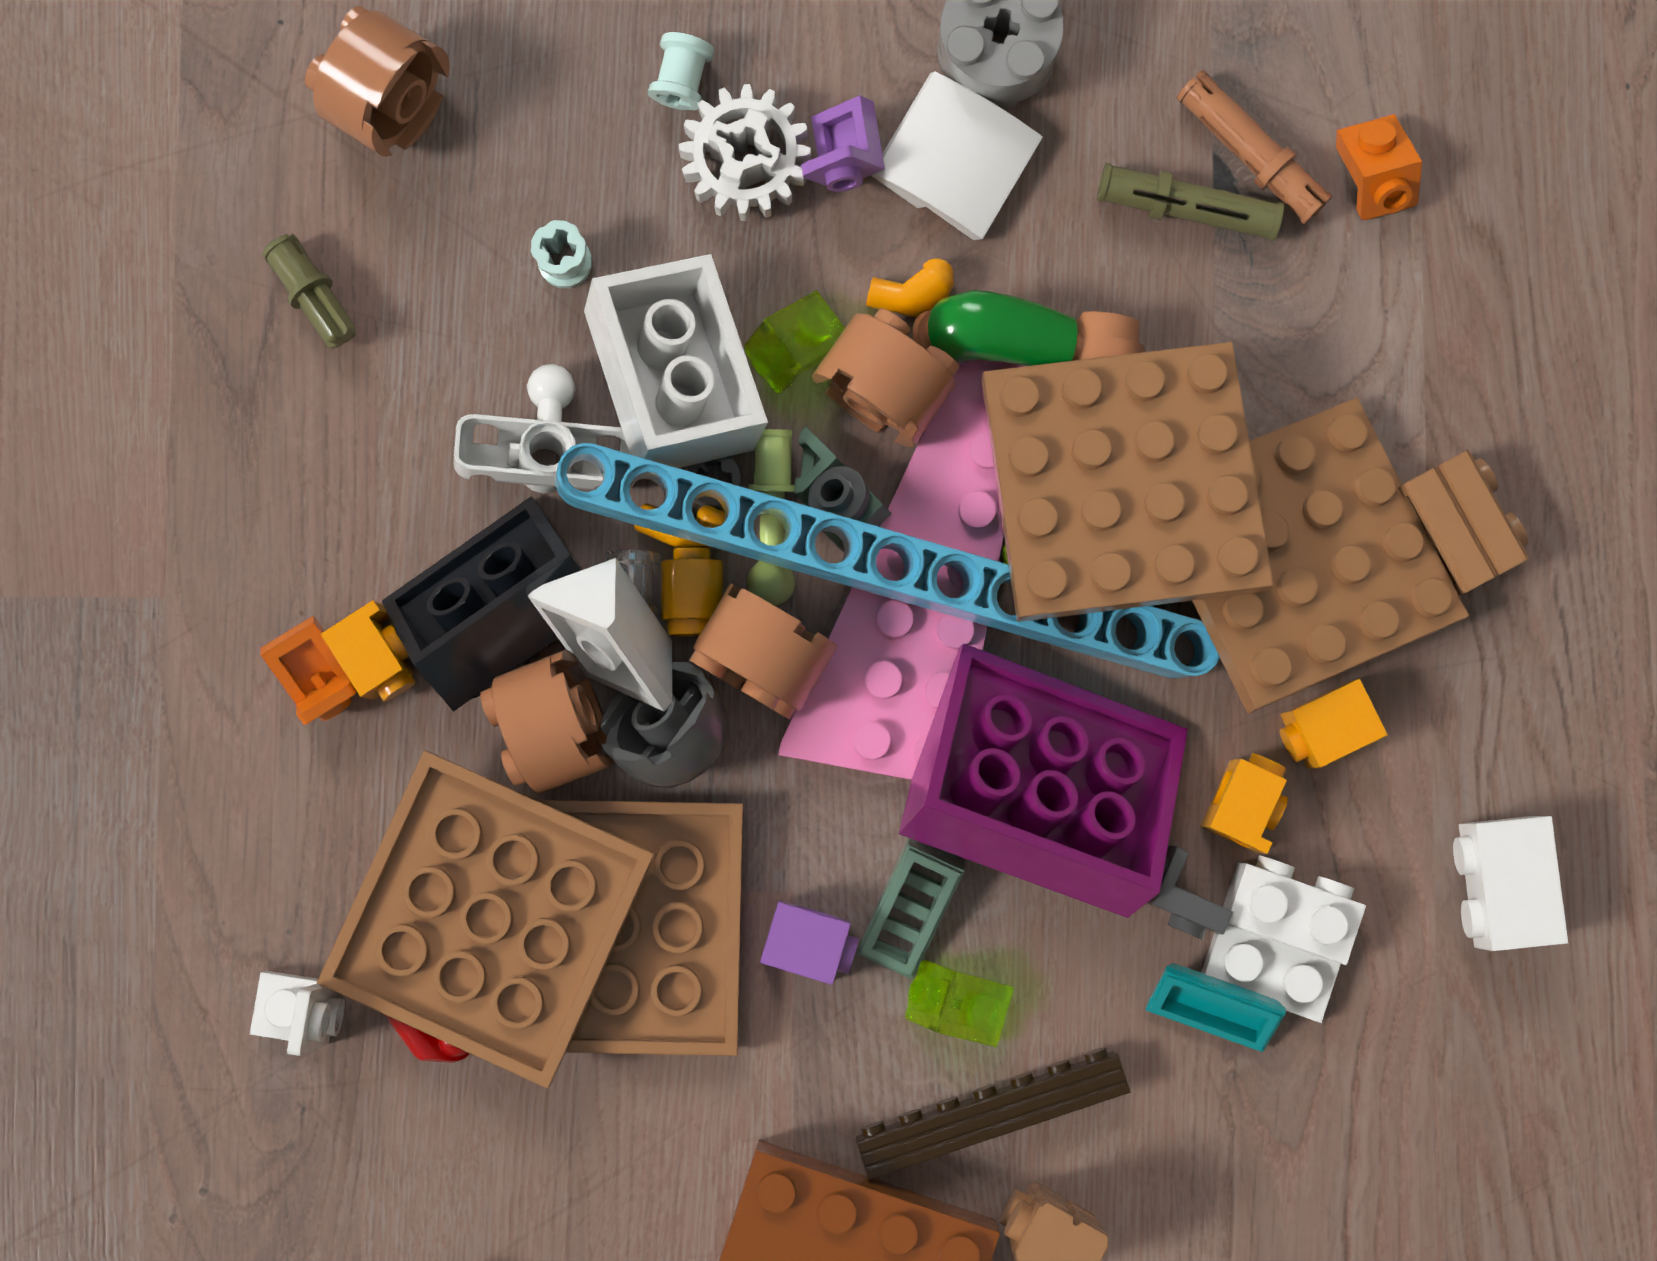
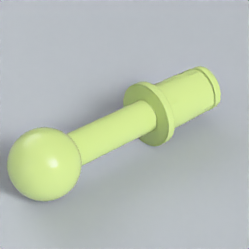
M764 429L755 448L754 484H748V489L785 499V492H794L795 485H791L792 430ZM771 514L760 515V541L772 546L781 544L784 539L782 522ZM763 561L755 563L747 576L748 591L774 606L785 603L791 597L795 588V576L791 569Z

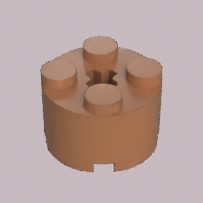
M355 6L344 17L340 33L333 40L326 54L317 56L310 63L305 74V85L313 91L314 108L320 118L381 156L387 157L392 156L388 148L396 144L405 150L414 144L428 128L444 96L435 91L439 73L448 78L450 65L447 53L441 47L383 12L376 10L368 11L362 6Z
M880 308L875 316L857 313L852 317L815 370L812 379L816 384L828 380L831 384L824 393L856 420L878 434L886 424L900 432L893 442L905 447H914L955 388L956 381L953 376L960 366L950 355L939 348L929 346L926 350L909 338L907 335L911 328L894 313Z
M730 583L692 648L695 651L689 661L738 690L746 680L741 689L742 692L790 720L795 710L801 711L838 646L819 632L814 635L805 630L806 627L800 624L801 621L778 607Z
M563 650L497 676L493 679L492 688L484 690L480 694L482 707L487 719L494 727H500L508 748L501 752L502 763L507 776L513 785L518 786L527 783L539 794L613 765V760L608 755H602L601 752L602 743L606 744L607 739L605 733L600 729L602 717L604 716L602 707L589 678L579 682L576 681L569 668L580 663L568 650Z

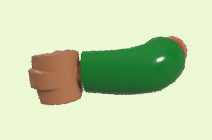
M971 290L947 296L939 300L932 310L921 313L915 319L913 325V338L916 343L926 350L929 346L937 347L950 355L957 363L988 360L1034 366L1142 353L1145 351V347L1139 343V320L1110 312L1089 311L1083 312L1076 320L1074 317L1036 302L991 291Z

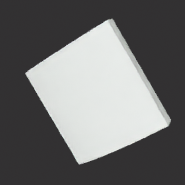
M934 71L928 76L882 153L885 170L871 176L916 208L927 207L972 240H980L984 238L1043 136L986 98Z

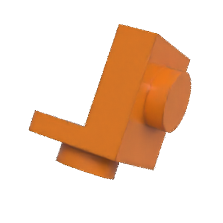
M1395 114L1337 130L1336 149L1358 187L1356 211L1361 220L1393 214L1418 204L1422 160Z
M314 615L260 648V656L296 704V715L303 725L310 723L318 717L321 721H326L337 716L352 702L351 697L357 692L320 635L324 632V629Z

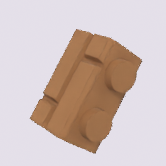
M1469 449L1398 487L1404 498L1409 497L1426 530L1425 534L1435 548L1458 595L1464 594L1530 559L1524 549V546L1528 544V536L1524 526L1513 513L1508 512L1505 514L1493 494V492L1498 490V483L1492 469L1483 459L1474 460Z
M1036 1181L1028 1185L1025 1192L1016 1189L1012 1193L999 1220V1223L1005 1226L1004 1235L1008 1240L1016 1261H1101L1109 1247L1108 1235L1092 1212L1070 1200L1064 1202L1060 1194Z

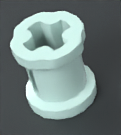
M679 32L665 33L662 35L660 46L664 50V57L657 81L649 85L648 96L670 108L696 111L698 110V103L702 100V96L698 93L704 64L713 59L714 47L705 40L693 35Z
M553 220L535 232L531 240V253L538 262L542 276L549 284L557 288L570 289L580 285L588 278L592 269V256L584 238L580 235L578 228L574 224L563 220ZM564 245H569L574 257L564 256L560 265H555L550 253L560 254Z

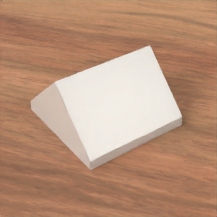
M616 558L543 584L528 595V598L566 650L576 657L580 663L578 666L586 677L662 711L669 707L672 703V640Z

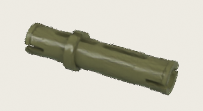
M1105 163L1096 198L1099 202L1106 201L1148 211V218L1161 220L1163 215L1216 228L1264 237L1270 241H1275L1279 232L1284 212V204L1281 202L1274 203L1226 190L1172 179L1173 173L1160 170L1158 175L1113 166L1111 163ZM1135 189L1152 192V194H1150V193H1145V192H1141V191H1137V190H1135ZM1167 197H1174V198L1183 199V200L1180 201V200L1171 199V198H1167ZM1198 203L1204 204V205L1213 206V207H1217V208H1222V209H1226V210H1231V211H1235V212H1239V213H1244V214L1241 215V214H1237V213H1233V212H1228V211H1224V210H1220V209H1215V208H1211V207H1206V206L1198 205Z

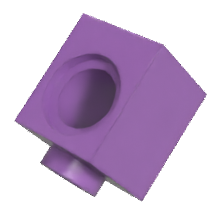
M779 900L760 963L833 985L837 971L849 974L859 938L848 935L851 925L849 920Z

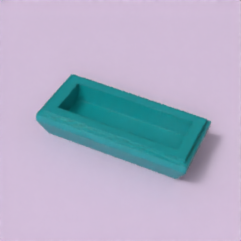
M1175 963L1166 966L1145 1008L1146 1011L1260 1052L1265 1050L1286 1014V1008L1276 999Z

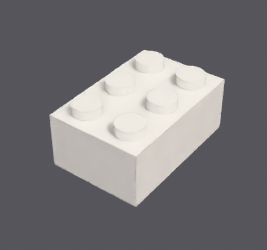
M708 254L592 278L584 313L629 453L668 466L681 468L755 450L768 421L712 255Z

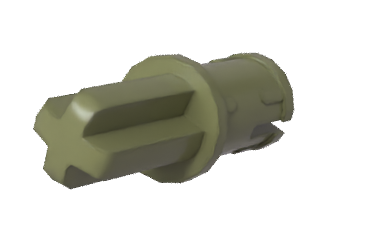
M284 234L271 241L263 250L262 256L288 291L287 301L295 309L301 308L327 347L335 349L349 342L356 335L354 323L330 290L333 281L329 275L320 273L318 268L315 267L295 234L290 236Z

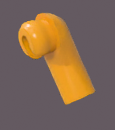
M933 258L923 264V269L903 284L872 277L866 306L875 309L883 308L892 313L909 317H918L921 313L932 310L939 300L950 295L954 288V270L946 260Z

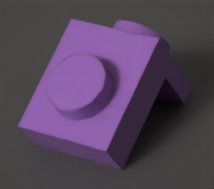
M859 95L811 117L818 157L801 164L803 178L822 184L830 191L843 192L861 186L863 178L885 170L874 101Z

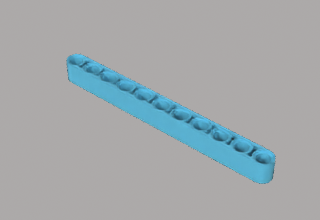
M590 443L574 445L563 453L557 466L555 485L558 494L567 504L578 509L1166 678L1181 679L1208 673L1216 666L1220 658L1202 621L1152 606L1079 614V624L1074 632L1064 630L1058 623L1057 617L1017 622L1016 615L1005 613L997 602V591L1002 583L1011 585L1008 564ZM580 461L591 462L601 471L603 477L602 485L590 492L579 491L569 483L567 477L568 468ZM640 479H650L656 482L662 488L664 494L663 504L653 510H645L636 506L629 493L630 485ZM703 496L716 499L724 510L722 525L715 528L700 525L694 519L692 513L693 501ZM771 514L782 522L785 534L781 544L776 546L766 545L756 537L754 521L757 516ZM826 531L839 536L844 545V556L841 562L828 563L817 554L815 539L818 533ZM880 549H891L902 558L904 571L898 581L888 580L879 573L876 566V557ZM950 566L961 575L963 587L957 598H950L944 595L938 588L937 573L940 567ZM1121 617L1131 620L1137 631V640L1131 649L1122 646L1115 634L1116 625ZM1180 634L1187 636L1194 646V657L1188 666L1178 660L1174 651L1175 641Z

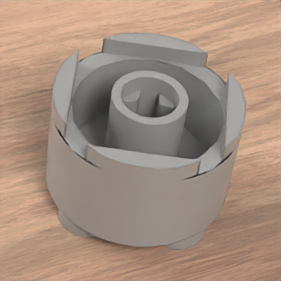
M946 0L941 15L937 45V57L941 70L946 77L974 91L1002 109L1018 105L1020 101L1038 93L1047 84L1053 72L1063 36V16L1058 0ZM995 34L1006 36L1004 44L993 42V36Z

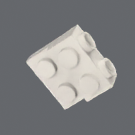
M1259 855L1255 866L1238 862L1223 905L1224 908L1233 911L1224 935L1214 932L1201 973L1276 999L1286 1008V1011L1322 1023L1340 965H1347L1366 905L1351 900L1354 888L1320 876L1317 878L1315 887L1291 879L1295 867Z

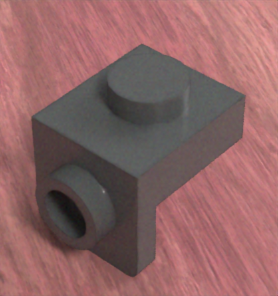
M1169 845L1160 893L1147 903L1171 913L1167 923L1168 926L1198 939H1203L1206 929L1224 935L1233 911L1175 886L1189 851L1178 846Z

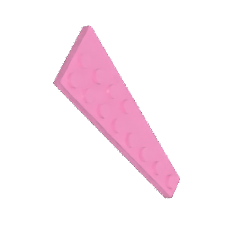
M974 360L958 363L960 368L953 376L956 386L922 434L888 508L892 514L880 527L999 562L1004 530L981 379L984 371L1026 366L1002 361ZM880 549L876 557V566L879 573L888 580L898 581L904 571L902 558L891 549ZM950 566L940 567L937 573V585L940 591L950 598H957L963 587L961 575ZM852 587L829 636V640L834 642L838 648L801 711L795 710L781 741L778 755L912 780L958 649L965 643L983 650L987 626Z

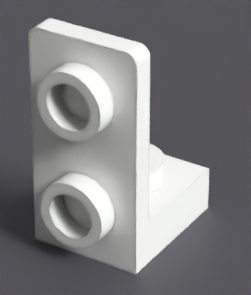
M273 971L260 972L250 1035L289 1041L287 1054L302 1056L329 1044L330 1036L338 1035L343 1022L345 1001L344 999L337 998V992L317 984V978Z

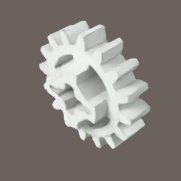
M744 84L741 97L732 99L730 93L724 87L719 89L720 105L714 108L709 103L701 100L698 103V109L702 121L686 120L684 123L685 134L693 140L679 144L680 158L693 161L682 168L685 182L700 181L694 190L696 199L702 203L714 196L716 215L722 217L731 205L737 207L740 221H747L750 207L756 206L759 207L765 218L772 216L771 201L777 198L780 202L789 206L793 201L788 185L791 183L797 186H804L806 183V178H803L802 168L797 166L811 160V148L799 145V143L808 138L806 123L790 125L795 118V106L792 103H788L779 110L776 109L775 91L771 89L763 95L761 100L753 99L750 84ZM745 117L741 120L732 122L730 124H724L732 119ZM771 127L776 129L782 137L786 147V155L780 153V148L770 144ZM748 145L755 146L756 156L747 154L743 162L736 160L734 150L744 152ZM705 151L711 153V158L722 163L719 180L713 176L706 165ZM761 181L768 182L757 188L746 189V187Z

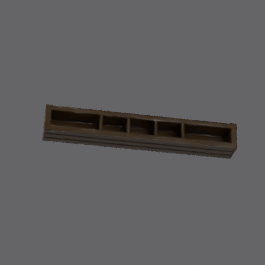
M1105 1047L1095 1049L1084 1054V1061L1070 1065L1069 1060L1059 1061L1047 1066L1048 1073L1033 1077L1032 1072L1023 1073L1010 1078L1011 1085L996 1089L995 1084L987 1085L974 1090V1097L959 1102L958 1097H951L936 1103V1110L922 1114L921 1109H915L899 1115L900 1122L885 1126L883 1121L861 1128L863 1134L856 1136V1142L868 1180L1131 1093L1119 1056L1114 1051L1107 1053Z

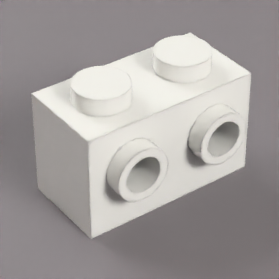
M1528 816L1459 824L1460 837L1454 839L1453 856L1458 873L1465 875L1468 900L1462 901L1461 919L1466 936L1473 938L1474 948L1499 951L1567 944L1568 937L1552 816Z

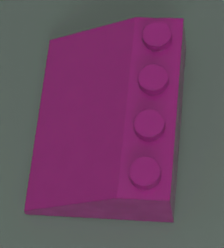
M963 643L958 649L914 771L898 834L1128 918L1160 893L1188 729Z

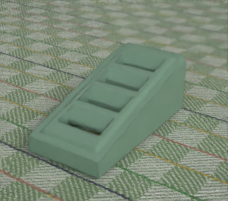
M908 838L864 932L856 954L913 979L965 872V859ZM915 862L943 875L942 881L939 882L911 869L913 863ZM903 884L934 897L931 906L900 892ZM892 907L922 920L921 928L919 929L890 916L889 913ZM883 929L913 943L910 952L879 939L878 936Z

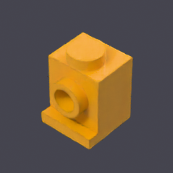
M372 600L320 635L359 696L371 700L380 696L383 702H387L404 693L415 684V680L411 676L414 672L406 661L409 655L393 623L386 628L382 624L383 621L390 618L384 605Z
M1254 753L1251 754L1249 761L1242 758L1230 760L1200 827L1252 852L1268 854L1273 842L1262 838V834L1265 828L1271 831L1276 828L1286 809L1288 797L1281 794L1287 779L1283 778L1286 768Z

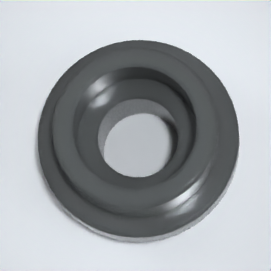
M838 466L830 468L820 474L813 482L808 496L809 507L859 521L868 509V485L865 479L850 467ZM844 488L841 497L836 501L830 502L832 496L838 490Z

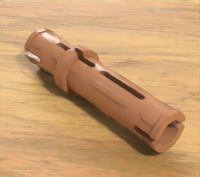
M1205 70L1198 72L1196 75L1197 80L1193 77L1181 89L1176 99L1190 110L1257 176L1254 180L1255 184L1262 190L1268 187L1290 208L1304 225L1313 218L1312 215L1315 217L1333 196L1294 160L1297 154L1289 146L1283 149L1218 86Z

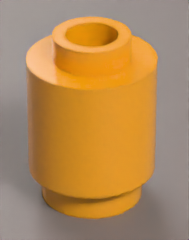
M709 548L673 549V560L661 561V619L668 621L669 636H699L723 597V561L710 559Z

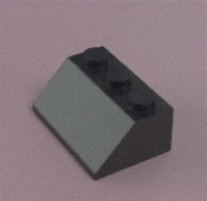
M531 496L382 600V603L413 665L454 712L469 700L479 697L482 691L487 690L492 685L495 677L510 672L523 663L529 662L542 649L558 639L528 598V595L543 584L584 569Z

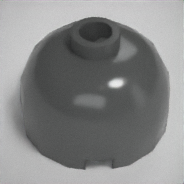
M672 662V703L669 707L662 711L619 691L602 717L600 729L607 736L606 744L602 743L605 753L619 768L640 783L653 787L672 788L688 783L705 773L719 757L727 741V711L715 686L701 669L689 662Z

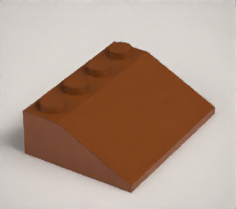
M758 1140L719 1261H992L1000 1231L993 1218L875 1178L868 1180L866 1175Z

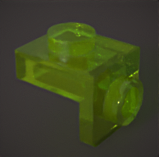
M816 290L766 317L745 343L744 351L751 359L756 372L765 378L772 389L779 394L788 389L801 373L822 362L845 327Z
M922 960L917 975L909 987L905 1018L936 1033L997 1048L1014 987L999 981L954 970L935 962Z

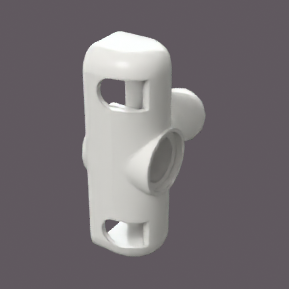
M546 364L534 370L527 383L530 400L538 407L537 420L479 414L463 416L456 426L454 469L464 479L470 480V477L473 475H487L494 478L495 482L523 484L532 491L544 494L557 491L555 478L558 463L546 466L536 462L531 454L539 449L552 450L561 458L563 453L574 445L581 443L596 444L598 437L611 435L621 439L620 452L630 453L621 427L562 422V409L572 401L576 391L572 374L564 367L556 364ZM479 424L496 426L498 428L497 445L473 443L474 426ZM580 461L574 463L567 470L569 483L575 489L594 490L595 487L602 485L603 477L601 471L591 462Z

